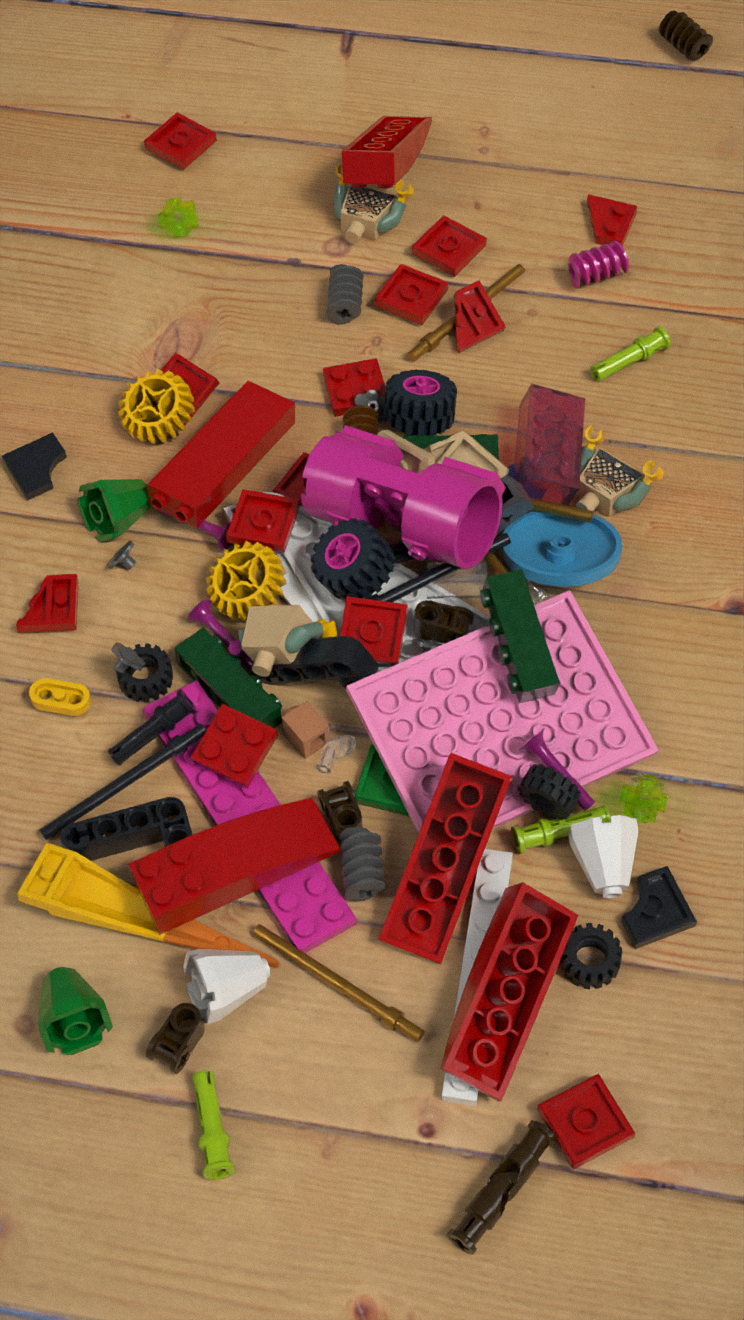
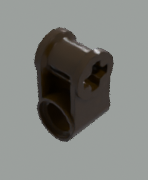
M425 600L417 604L415 608L413 630L420 639L445 644L466 635L469 625L473 623L475 617L473 612L465 607Z
M345 781L342 786L328 791L323 789L317 791L322 811L328 819L335 838L339 843H341L339 835L343 830L350 827H363L361 811L349 781ZM347 823L353 824L352 826H343Z
M181 1003L177 1005L161 1029L151 1039L146 1050V1058L159 1060L169 1066L170 1071L174 1074H178L184 1068L193 1049L205 1031L200 1011L194 1004ZM191 1018L195 1020V1023L189 1028L179 1027L185 1019Z

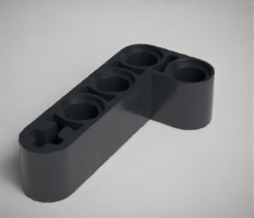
M349 636L310 639L300 649L294 662L291 664L273 665L270 675L266 677L255 675L261 683L269 685L337 679L346 689L347 685L377 673L379 664L360 641Z
M166 797L71 823L62 830L60 840L63 848L75 851L88 860L93 861L163 841L166 847L193 834L183 802L176 797ZM177 815L174 819H166L168 816ZM146 824L142 828H134L136 825ZM109 832L114 833V835L110 837H103L105 834Z

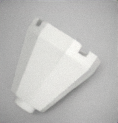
M615 815L610 816L611 822H602V817H596L570 826L568 832L570 846L594 893L602 894L603 898L620 897L623 895L622 891L627 890L629 887L638 837L636 818Z
M196 949L186 952L183 965L185 975L189 973L192 975V982L186 983L188 994L192 1003L199 1009L201 1017L205 1018L204 1022L206 1024L220 1021L265 988L267 978L270 977V968L267 960L261 958L256 952Z

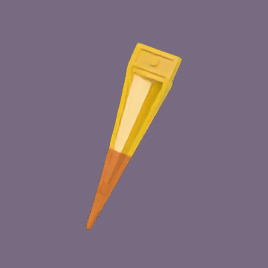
M47 842L17 893L18 901L47 910L49 915L193 949L256 952L261 958L267 960L270 967H279L277 959L196 920L189 921L159 935L137 888L79 853Z

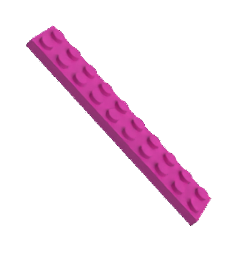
M198 680L180 688L191 699L197 709V713L187 715L176 724V729L173 731L165 730L158 737L164 746H167V741L176 735L182 736L200 723L207 730L218 710ZM178 690L143 707V713L147 720L154 715L153 712L157 706L163 707L176 697ZM201 739L188 746V751L177 757L175 755L172 757L215 825L281 805L258 771L247 789L193 762L191 756ZM319 862L257 890L292 945L304 953L357 924L356 916Z

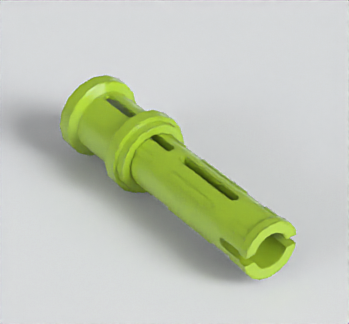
M662 326L654 328L651 334L635 338L632 345L591 366V375L594 379L596 378L597 382H601L639 360L647 361L652 357V354L659 350L671 348L670 337Z
M604 805L589 811L572 814L566 820L554 819L548 821L541 818L537 819V823L519 828V826L515 825L511 827L512 841L518 854L525 853V849L540 845L548 847L554 843V840L569 836L568 832L573 824L596 817H602V822H611L610 813Z
M203 1070L192 1075L202 1136L199 1138L198 1145L199 1149L204 1153L206 1165L203 1170L204 1178L207 1180H220L235 1173V1166L230 1162L228 1146L230 1138L223 1131L214 1072Z

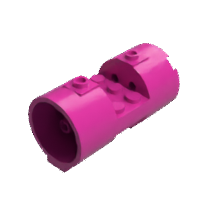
M346 425L341 432L335 431V435L331 437L324 436L316 444L307 460L302 476L307 479L306 493L301 494V500L305 511L310 516L332 523L334 526H337L339 521L345 520L348 522L350 518H356L358 521H366L375 530L384 521L393 526L401 524V540L407 547L408 554L420 561H424L425 558L435 562L440 560L463 569H470L476 566L489 551L499 528L502 515V494L506 489L498 473L448 457L444 458L442 464L435 463L428 466L421 474L400 467V461L404 455L394 440Z

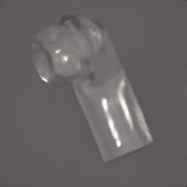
M346 734L328 740L324 744L316 769L325 774L330 773L336 759L351 754L356 748L357 741L355 737Z

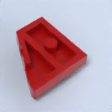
M588 194L587 208L590 210V221L594 228L596 244L609 245L610 242L617 241L623 246L636 216L637 206Z
M480 280L455 292L456 349L458 353L505 330L506 326Z
M77 574L47 575L40 585V591L29 602L30 609L23 619H18L16 624L18 633L77 630L79 584Z

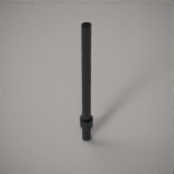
M504 533L496 537L485 556L511 544L508 534ZM445 562L379 596L376 593L370 599L394 602L461 568Z
M200 723L184 735H176L167 741V746L39 829L40 832L48 840L67 825L83 817L173 756L179 757L187 752V747L201 739L207 730Z

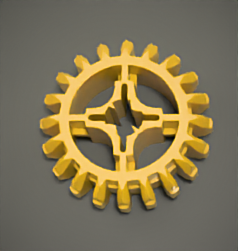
M157 369L154 375L147 370L146 377L144 378L136 375L137 382L134 384L128 382L129 391H121L123 400L118 401L119 408L121 409L118 413L125 430H128L133 438H138L143 443L149 440L151 444L155 445L157 440L160 439L161 442L166 444L167 437L170 435L176 439L175 432L178 430L185 431L183 424L191 422L189 414L195 412L192 405L194 397L190 392L191 389L188 384H185L180 376H174L169 370L164 374L162 370ZM154 401L156 402L157 407L160 410L159 412H157V410L155 409L156 407L153 404Z
M246 541L243 547L235 543L234 550L231 552L224 549L225 556L222 559L215 557L217 565L209 567V572L212 575L205 578L209 585L206 590L207 594L211 597L212 605L218 608L222 615H228L230 619L235 621L240 618L246 622L250 607L269 606L271 604L278 606L275 598L276 596H284L283 590L280 587L287 585L286 579L283 577L286 574V570L281 563L282 560L278 555H275L271 548L264 547L258 542L252 545Z

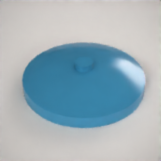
M532 511L514 521L503 532V534L507 533L511 540V544L501 548V554L507 566L512 571L522 569L525 579L544 585L569 587L593 583L612 573L621 560L622 539L619 532L612 524L595 514L590 523Z

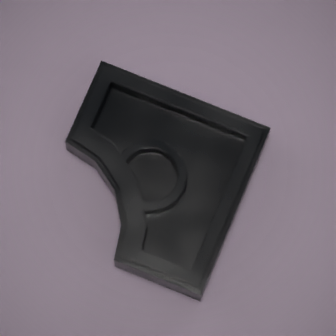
M53 432L2 455L3 463L27 501L54 489L51 481L52 471L59 462L67 458L64 448Z
M668 866L637 878L640 892L639 900L634 908L621 918V922L635 949L696 926L697 920Z

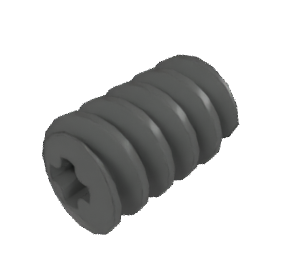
M339 264L330 269L326 314L328 319L337 325L349 323L361 314L364 275L359 268Z
M350 827L343 830L339 836L341 853L343 854L341 858L342 865L344 866L342 870L345 877L343 880L344 888L346 889L345 898L349 901H365L386 889L385 883L381 881L384 878V871L380 869L383 866V859L379 857L382 854V848L379 846L381 836L363 827Z

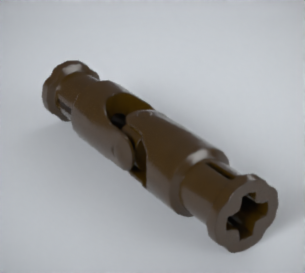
M530 1121L528 1124L529 1130L519 1144L515 1143L512 1145L490 1176L487 1185L475 1195L466 1207L465 1211L467 1214L455 1229H450L447 1233L448 1238L465 1253L473 1255L476 1252L477 1248L475 1245L486 1230H492L501 1218L507 1202L516 1196L539 1166L540 1162L538 1159L549 1145H554L557 1141L555 1134L544 1124L538 1121ZM515 1172L519 1174L515 1184L505 1173Z

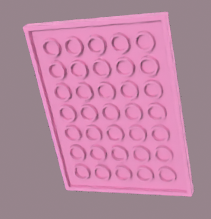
M570 590L534 605L560 681L555 695L523 703L518 702L516 694H512L508 686L507 677L510 674L507 665H502L499 658L498 647H500L498 637H493L489 625L347 685L346 691L418 833L450 752L513 776L493 829L534 811L531 807L532 805L524 802V798L519 796L517 788L532 765L536 764L538 766L541 764L545 768L547 766L536 754L524 749L519 751V749L542 729H544L543 739L550 752L583 788L653 757L659 752Z

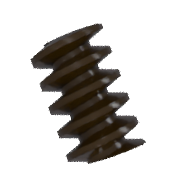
M670 11L660 23V35L666 38L669 43L689 60L700 59L713 44V36L707 34L705 29L700 28V25L694 23V20L684 12Z

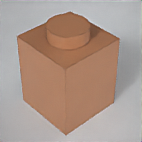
M308 701L299 706L291 707L281 717L283 734L305 759L331 742L329 725Z

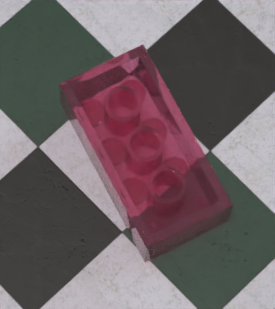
M532 383L519 406L513 479L521 483L529 498L569 506L580 486L585 398Z

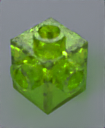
M181 197L166 200L167 205L161 206L162 212L157 213L160 228H165L166 233L172 232L173 237L188 235V229L199 227L194 200L182 202ZM175 212L181 215L180 222H176L173 219Z
M641 773L639 776L633 775L630 785L624 783L621 792L620 802L625 803L623 816L636 818L637 822L655 823L658 812H665L669 794L663 793L665 782L658 781L659 778L651 774ZM640 794L648 795V796H651V797L645 799V798L641 797Z

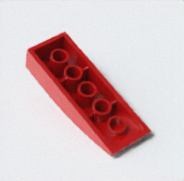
M382 116L342 150L343 183L351 184L354 188L367 187V184H377V187L381 189L392 188L393 185L408 173L415 163L432 124V117Z
M450 752L378 940L436 963H442L513 776Z
M308 798L224 822L177 841L128 865L159 935L341 851L313 798Z
M524 882L505 888L466 981L440 1067L441 1070L498 1102L502 1101L577 921L578 914Z

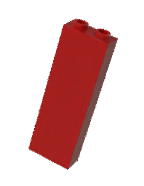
M248 380L147 484L149 504L156 510L164 511L177 518L182 523L198 528L295 424V402Z

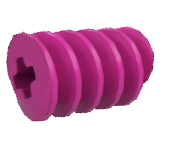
M612 241L609 245L602 244L599 248L593 247L589 251L583 250L579 254L573 253L568 260L569 276L575 288H580V279H582L585 285H589L590 276L594 282H599L600 273L604 279H609L610 270L614 276H619L620 267L624 273L629 271V259L623 246L617 241Z

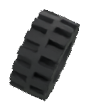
M145 643V647L137 644L133 650L137 653L138 657L144 660L145 665L143 667L155 668L157 672L147 679H138L132 676L136 669L129 666L124 673L116 671L121 691L129 699L133 696V700L136 702L143 699L144 703L149 702V698H153L156 701L160 699L159 694L165 695L168 693L167 687L171 688L173 670L170 658H168L165 650L161 651L157 645L151 648L149 643Z
M536 764L532 765L517 788L519 796L524 798V802L531 804L534 810H539L541 814L545 816L547 814L550 818H558L559 820L568 819L581 797V792L576 784L571 783V779L562 776L563 773L555 772L551 767L545 768L541 764L538 766Z
M586 923V928H583L580 924L575 927V931H572L560 960L562 971L565 970L566 978L568 980L573 978V984L576 986L583 983L584 989H590V985H594L595 989H599L602 987V983H605L606 986L610 984L612 978H616L622 959V947H620L618 937H613L614 932L612 930H603L604 925L598 924L597 928H594L592 923ZM583 947H596L604 953L605 960L600 965H586L577 958V952Z

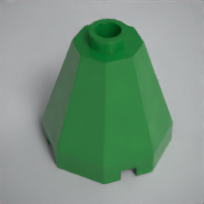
M142 479L97 480L83 484L79 488V492L84 491L83 496L78 498L77 504L85 527L90 532L96 530L100 534L95 536L99 541L111 540L121 536L151 508L148 486Z
M55 968L42 980L37 1025L46 1050L55 1053L54 1048H59L63 1054L73 1055L99 1045L103 1040L101 1033L105 1028L109 1032L113 1027L105 1002L100 995L72 968Z

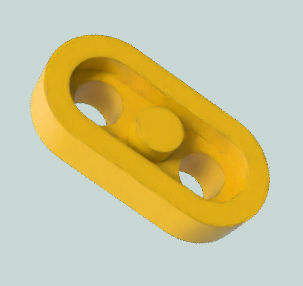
M42 678L35 681L29 689L32 705L41 711L79 716L86 713L91 706L89 690L86 686L79 683ZM45 696H51L49 699H42Z

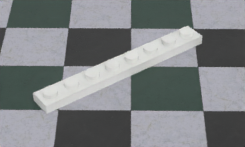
M485 849L479 863L455 1014L480 945L503 892L509 886L513 853ZM445 1072L442 1101L477 1106L479 1090Z

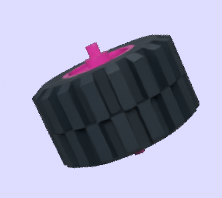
M415 369L394 374L386 382L384 420L387 421L390 427L395 428L396 431L404 432L407 435L433 436L437 433L441 434L446 429H450L454 423L457 387L447 376L429 370Z
M350 518L348 522L342 520L338 522L337 526L331 525L328 528V532L325 535L322 533L319 537V543L313 547L315 554L311 555L310 561L313 563L311 570L315 574V578L336 598L342 599L344 602H346V596L365 599L372 598V594L375 591L379 593L382 590L381 586L383 583H388L390 579L388 574L393 572L394 569L392 562L395 560V556L391 552L393 550L391 545L364 520L358 521L356 518Z

